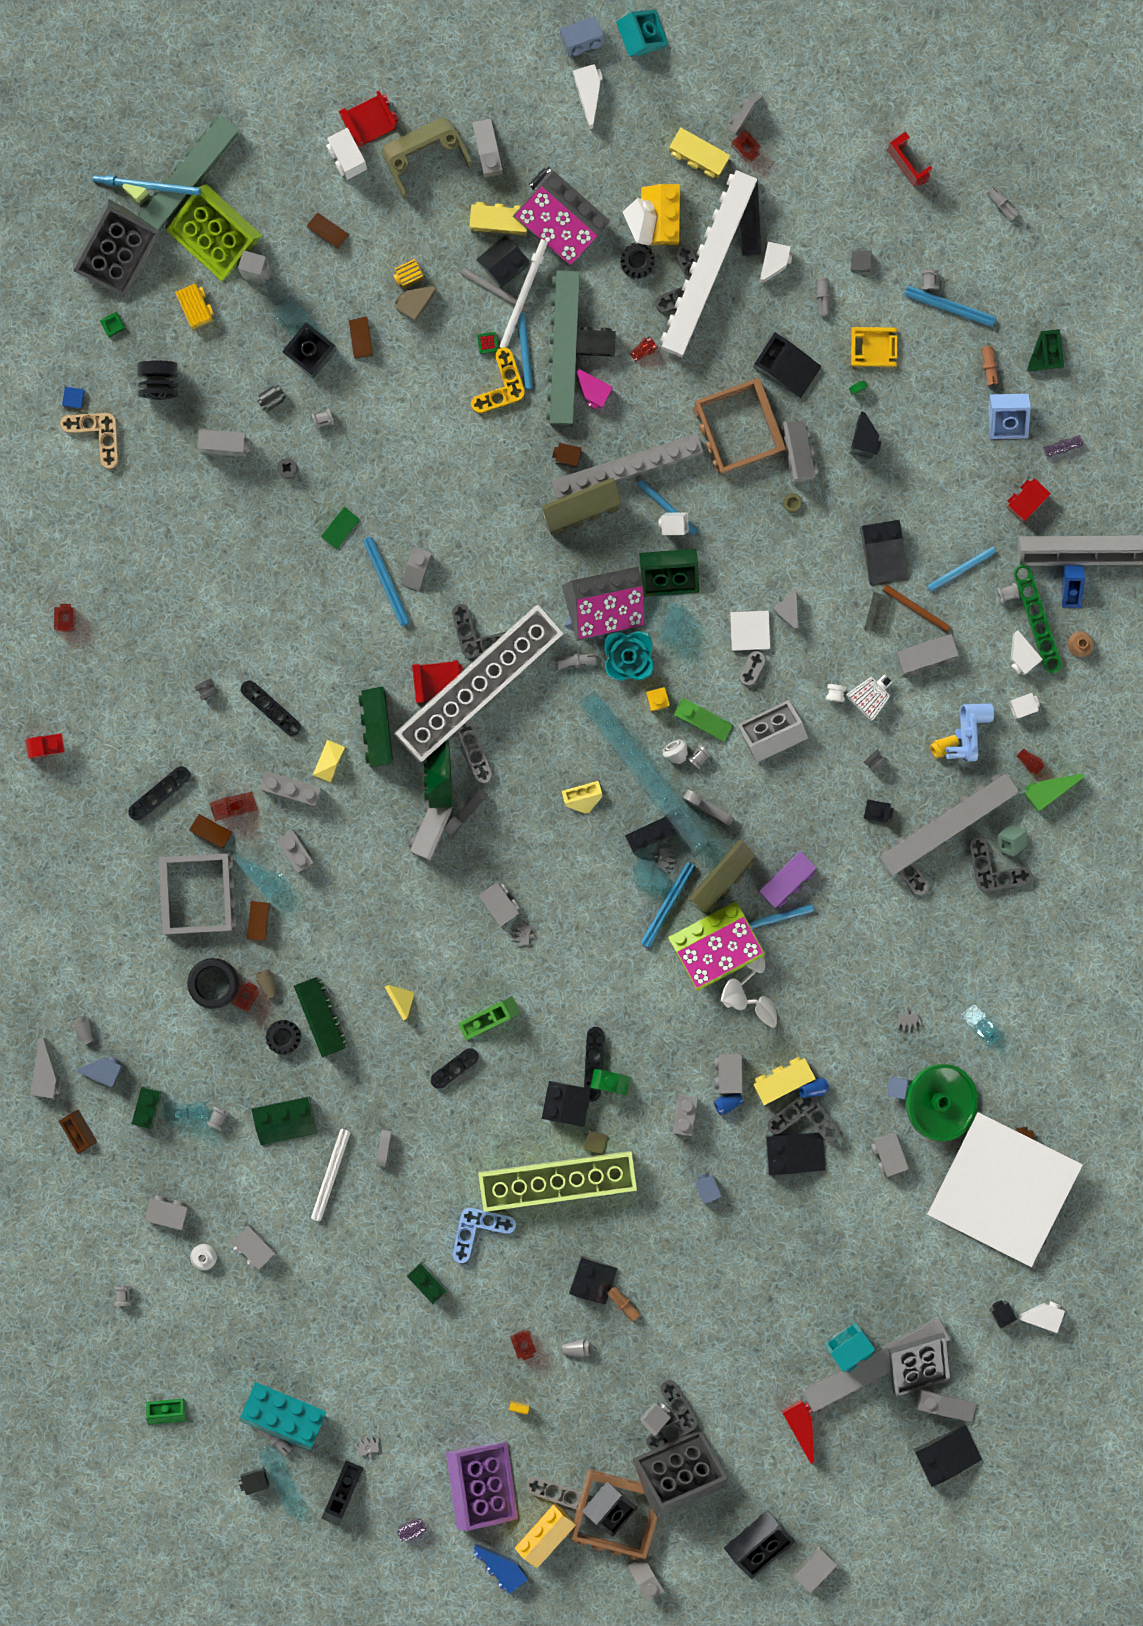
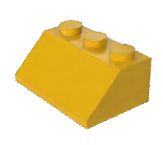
M658 184L642 187L641 199L650 201L657 215L650 245L678 246L680 184Z
M554 1503L516 1545L515 1549L524 1560L538 1568L576 1524L557 1503Z

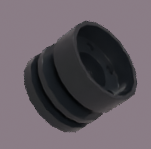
M163 360L137 363L138 377L146 379V381L138 383V387L143 388L138 391V397L150 400H167L178 397V391L173 389L178 387V383L169 381V379L178 377V363Z

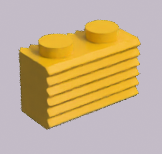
M194 283L175 292L192 330L213 321L211 315H214L211 305H206L203 299L207 296L202 286L198 288L197 284Z

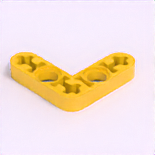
M503 347L496 352V361L505 387L475 396L471 401V407L474 412L484 413L523 399L525 394L510 349ZM501 352L510 355L507 357L508 364L512 362L513 365L501 368V366H505L504 360L499 359ZM507 370L515 371L514 379L508 380L505 378L504 374ZM518 380L519 384L516 383L515 386L516 389L521 390V392L519 393V397L516 398L515 395L510 394L513 392L512 385L508 387L507 384L514 383ZM497 393L503 396V401L500 404H496L492 400V397ZM489 396L491 407H488V403L483 405V409L474 406L477 404L476 400L480 399L481 402L487 401L485 397Z

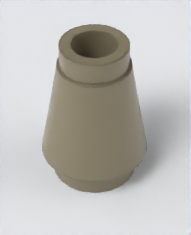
M265 969L255 974V980L267 999L278 995L274 974L270 969Z

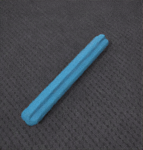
M911 286L906 288L905 296L990 327H993L996 317Z
M366 538L363 540L383 588L399 624L405 626L410 623L409 618L373 538Z
M686 863L641 941L642 945L648 948L651 946L696 868L694 864Z

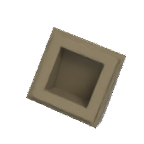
M589 1130L583 1149L602 1154L607 1135Z

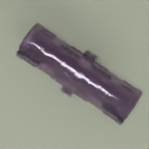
M1077 435L1065 440L1060 439L1057 443L1044 446L1043 450L1046 458L1061 453L1066 454L1075 448L1083 447V441L1081 436Z

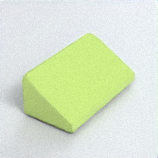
M123 184L126 194L139 206H142L150 197L146 188Z

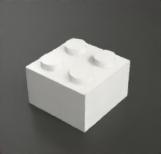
M348 128L327 138L329 144L326 147L332 160L336 158L335 164L341 177L345 175L348 180L367 170L365 160Z

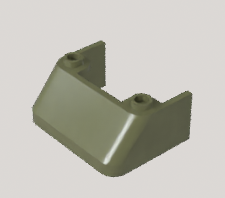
M439 118L387 143L383 147L382 156L404 200L407 199V195L398 176L408 169L406 157L441 141V144L446 149L451 150L458 147L468 168L472 167V161L459 134L448 119Z

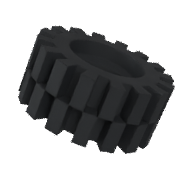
M632 243L630 246H627L621 255L620 263L622 270L633 279L647 277L652 272L655 264V255L652 249L640 243ZM635 254H641L645 258V264L640 268H635L630 263L631 257Z
M289 1020L276 1021L266 1031V1044L276 1054L285 1055L293 1052L301 1041L299 1028ZM287 1030L291 1035L289 1043L285 1045L279 1044L276 1040L277 1032Z

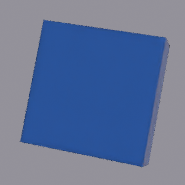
M65 387L62 406L82 409L85 390Z

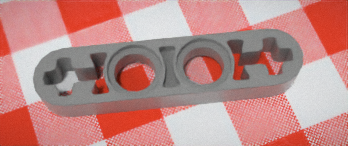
M469 719L465 724L467 728L471 726L472 730L461 734L460 730H464L461 726L457 733L476 780L480 783H487L492 778V772L472 721ZM466 734L474 735L475 741L473 744L468 745L464 742ZM475 751L482 754V759L479 762L471 760V754ZM483 762L486 763V766H482L485 772H489L486 780L478 777L480 774L479 767L475 770L474 766L480 765Z
M535 1476L529 1478L526 1484L527 1491L530 1494L577 1510L581 1491ZM534 1481H538V1485L541 1487L544 1486V1483L548 1485L546 1486L545 1493L543 1495L541 1494L542 1489L536 1488L535 1491H533L532 1486H530L529 1484L534 1483ZM550 1487H556L559 1490V1494L556 1497L548 1495ZM567 1494H576V1502L568 1503L566 1501ZM589 1494L587 1502L590 1499L592 1500L594 1496Z

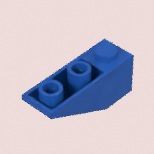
M477 1543L474 1545L475 1551L473 1553L479 1561L483 1560L487 1564L486 1570L491 1576L495 1575L499 1581L497 1583L504 1592L507 1590L510 1594L528 1580V1575L517 1561Z

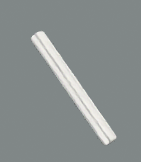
M341 1129L311 1216V1219L315 1221H321L350 1135V1131L346 1129Z

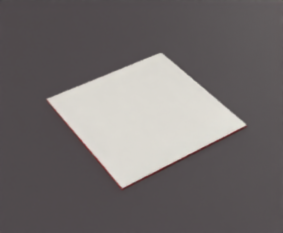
M978 1112L927 1215L1032 1267L1083 1164Z

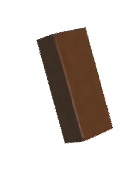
M319 213L306 226L308 230L337 250H339L349 235Z
M361 317L349 320L354 359L373 356L368 318Z
M198 814L189 831L223 849L233 833Z
M251 901L247 939L266 941L270 903Z
M79 1110L58 1121L77 1154L97 1143L95 1136Z

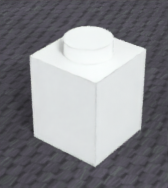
M688 512L664 513L659 519V529L662 530V535H685L689 532Z
M1032 693L1009 701L1015 720L1039 711V700Z

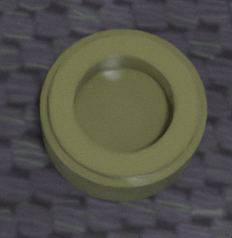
M795 493L788 494L783 500V507L789 513L798 512L802 507V499Z

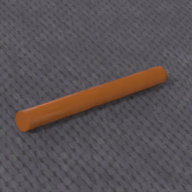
M887 584L882 591L943 631L947 632L950 628V625Z

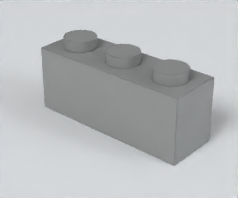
M243 250L238 267L242 278L265 285L266 281H270L272 276L271 266L266 256Z
M952 634L895 653L902 675L907 673L908 677L918 674V670L926 668V671L936 668V664L944 662V665L955 661V657L959 656Z
M267 771L264 773L260 786L262 791L316 807L322 790L321 787Z

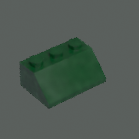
M696 548L639 553L644 597L699 593V570Z
M449 740L444 741L427 757V763H424V775H427L424 776V788H428L424 789V800L428 801L429 808L452 807Z
M310 1096L251 1109L260 1145L317 1134Z

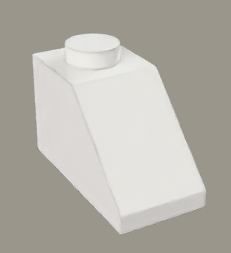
M637 198L623 211V214L636 243L650 245L657 215L650 201Z
M768 242L760 283L766 282L786 269L787 263L791 264L793 253L790 252L791 246Z
M1017 630L1013 634L1011 662L1013 664L1011 667L1017 674L1025 675L1043 659Z
M1050 1301L1049 1304L1043 1303L1020 1314L1019 1319L1057 1333L1065 1311L1060 1309V1304Z

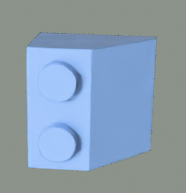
M1028 394L990 395V439L1028 438L1031 411Z

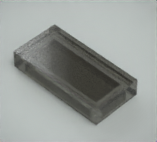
M873 592L864 630L883 634L892 600L891 596Z

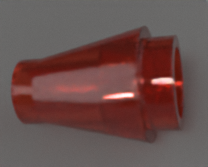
M651 336L644 337L629 354L637 362L656 353L655 350L658 349V346Z
M1024 748L1016 756L1029 773H1033L1035 776L1046 765L1043 759Z

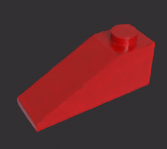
M801 1399L782 1410V1413L810 1464L814 1463L812 1418L810 1414L813 1411L808 1402L804 1404Z

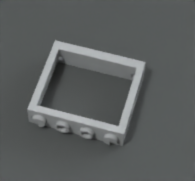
M230 854L159 857L162 934L233 931V927H236V915H233L232 908L236 907L235 896H232L231 888H235L234 877H231L230 869H234L233 858H230ZM222 860L226 925L172 928L169 863Z

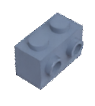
M596 16L560 28V38L568 57L578 56L584 51L597 49L604 45V34Z

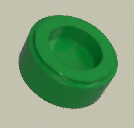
M863 380L849 387L851 395L867 389L869 386Z

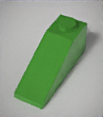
M682 698L673 715L725 742L733 724Z
M1082 773L1040 781L1038 783L1033 781L1025 787L1027 791L1023 794L1033 808L1039 812L1085 776Z
M513 996L459 1022L458 1025L465 1039L468 1040L511 1019L521 1012Z

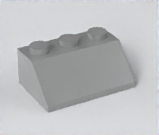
M805 421L784 422L781 426V432L786 448L785 452L792 484L814 480L816 478L815 475L818 474L816 463L812 462L811 456H814L813 445H809L808 437H811L809 426H805Z
M789 700L737 724L756 763L808 739L803 723Z
M427 801L424 812H426L424 820L420 818L416 827L419 830L416 837L412 836L408 847H411L410 852L432 861L444 834V828L453 813V806L429 808Z

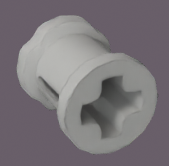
M922 270L921 274L924 279L922 291L939 290V286H937L938 270Z
M330 408L326 412L312 414L316 430L328 424L335 425Z
M1012 583V586L1002 589L1000 587L996 588L1000 604H1004L1005 601L1011 599H1020L1016 583Z
M699 744L696 752L687 759L699 770L706 759L711 758L712 755Z
M214 1106L213 1114L206 1124L215 1129L222 1130V1123L225 1117L229 1115V1112Z
M131 1285L114 1286V1290H116L115 1306L132 1305L129 1294Z

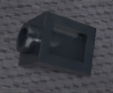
M867 799L863 818L886 823L888 819H892L893 808H890L891 803Z

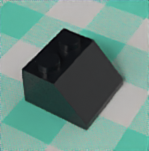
M506 235L476 259L500 289L530 265L528 258Z
M305 322L283 349L282 353L314 379L336 352L337 347Z
M861 411L858 416L850 454L872 459L874 455L878 454L881 441L878 440L879 434L867 414Z
M549 1081L541 1119L585 1127L592 1089Z
M581 1255L569 1294L588 1301L606 1304L608 1292L612 1287L618 1268Z
M606 1482L605 1485L600 1487L593 1499L586 1504L582 1512L598 1527L614 1537L638 1507L617 1488Z

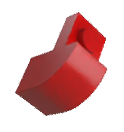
M62 733L25 739L28 759L65 753Z

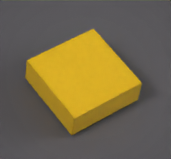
M511 1401L509 1410L527 1415L529 1405Z

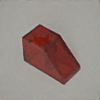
M253 792L225 797L210 803L215 821L258 810Z

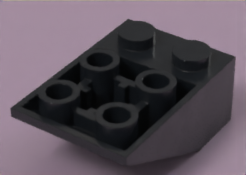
M774 332L753 365L754 369L799 398H802L822 367L793 343Z

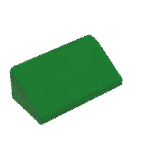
M343 507L321 535V538L337 550L360 519L346 507Z
M184 1398L146 1402V1421L148 1425L185 1422Z

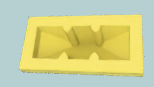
M327 740L313 775L331 782L345 747Z
M598 781L561 791L565 806L584 814L590 813L603 796Z
M391 985L385 986L403 1021L406 1020L410 1012L414 992Z

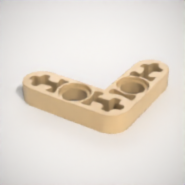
M112 414L67 415L61 419L60 426L66 433L99 432L101 464L107 469H113L117 466V422ZM106 417L113 421L109 424V430H113V433L105 432L102 434V430L106 431V425L102 424ZM77 418H80L79 424L81 429H78L77 425H72L71 429L64 426L68 419L73 423H78ZM85 419H93L94 424L91 428L83 426ZM106 436L113 437L114 443L111 446L104 445L103 440ZM103 449H114V452L110 451L111 457L115 459L111 462V465L104 462V459L108 458V452L103 453Z

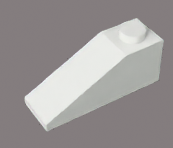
M595 64L573 70L574 81L589 129L594 126L600 81L603 80L600 69L596 70Z

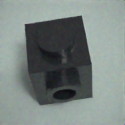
M1006 1300L995 1302L992 1304L993 1307L989 1309L1000 1329L1018 1320L1009 1302Z

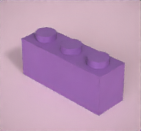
M800 851L758 892L773 908L776 906L781 908L788 901L786 897L791 892L794 895L802 888L801 882L805 879L809 881L816 874L814 872L816 867Z

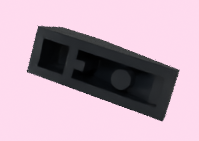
M347 1460L345 1461L321 1519L337 1526L340 1525L363 1467Z

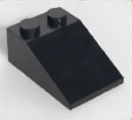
M900 519L861 526L860 531L869 584L906 579L907 569Z
M819 1132L765 1135L768 1175L825 1171L824 1140Z
M966 1425L913 1449L931 1487L951 1479L982 1460Z

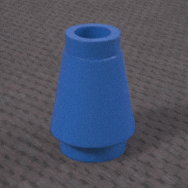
M817 1077L815 1080L799 1087V1094L802 1098L824 1096L828 1092L829 1086L824 1078Z
M737 1093L717 1097V1100L714 1101V1106L719 1115H726L740 1106V1104H743L744 1101L741 1094Z

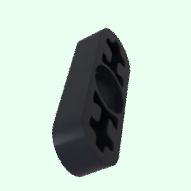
M473 1048L465 1049L431 1076L432 1086L437 1089L444 1088L477 1063L479 1059L478 1052ZM466 1052H469L470 1054L475 1053V1056L473 1057L474 1061L471 1062L470 1060H468L465 1063L467 1065L466 1068H464L463 1064L459 1060H457L459 1057H461L462 1060L467 1057V1055L465 1054ZM458 1063L460 1065V1072L452 1074L449 1071L450 1064ZM446 1069L447 1074L452 1078L448 1080V1077L443 1079V1085L439 1083L436 1085L434 1083L436 1080L435 1076H442L445 1074L442 1070Z

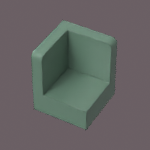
M1010 825L998 834V851L1015 856L1027 846V830Z

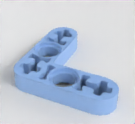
M476 1208L464 1209L461 1214L453 1250L454 1260L458 1263H464L469 1259L476 1227L501 1233H511L516 1227L515 1219L508 1215L490 1211L484 1212ZM472 1211V1215L478 1216V1212L482 1213L480 1224H476L477 1219H471V1222H468L464 1214ZM486 1215H491L494 1218V1223L491 1226L483 1223V1218ZM497 1217H501V1222H506V1219H509L513 1227L505 1230L504 1225H499V1229L495 1228ZM463 1230H468L471 1233V1238L467 1241L462 1240L460 1237V1233ZM458 1242L470 1244L469 1248L465 1246L464 1249L467 1257L459 1259V1255H456V1251L460 1252L461 1245H457Z

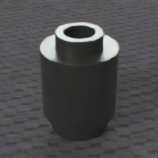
M279 385L272 386L258 395L260 399L257 402L263 410L267 409L270 411L284 402L283 399L286 398V395Z

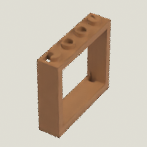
M760 378L694 402L695 406L692 407L696 418H700L702 423L699 425L701 434L707 437L708 442L705 444L708 453H713L715 460L712 461L715 471H719L720 475L785 452V445ZM754 388L775 448L724 466L703 406Z
M588 1468L573 1521L576 1526L571 1530L570 1538L574 1540V1543L584 1546L586 1543L592 1545V1548L603 1551V1548L615 1555L624 1553L634 1560L646 1559L657 1521L652 1508L649 1511L639 1548L578 1532L583 1517L582 1510L586 1506L592 1481L604 1484L609 1482L615 1487L645 1494L641 1482Z

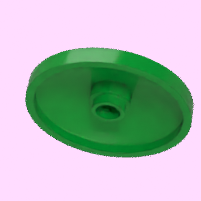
M949 1064L928 1066L915 1076L909 1086L906 1098L907 1115L914 1129L925 1138L935 1141L956 1139L969 1129L977 1114L978 1094L975 1084L970 1076L959 1067Z

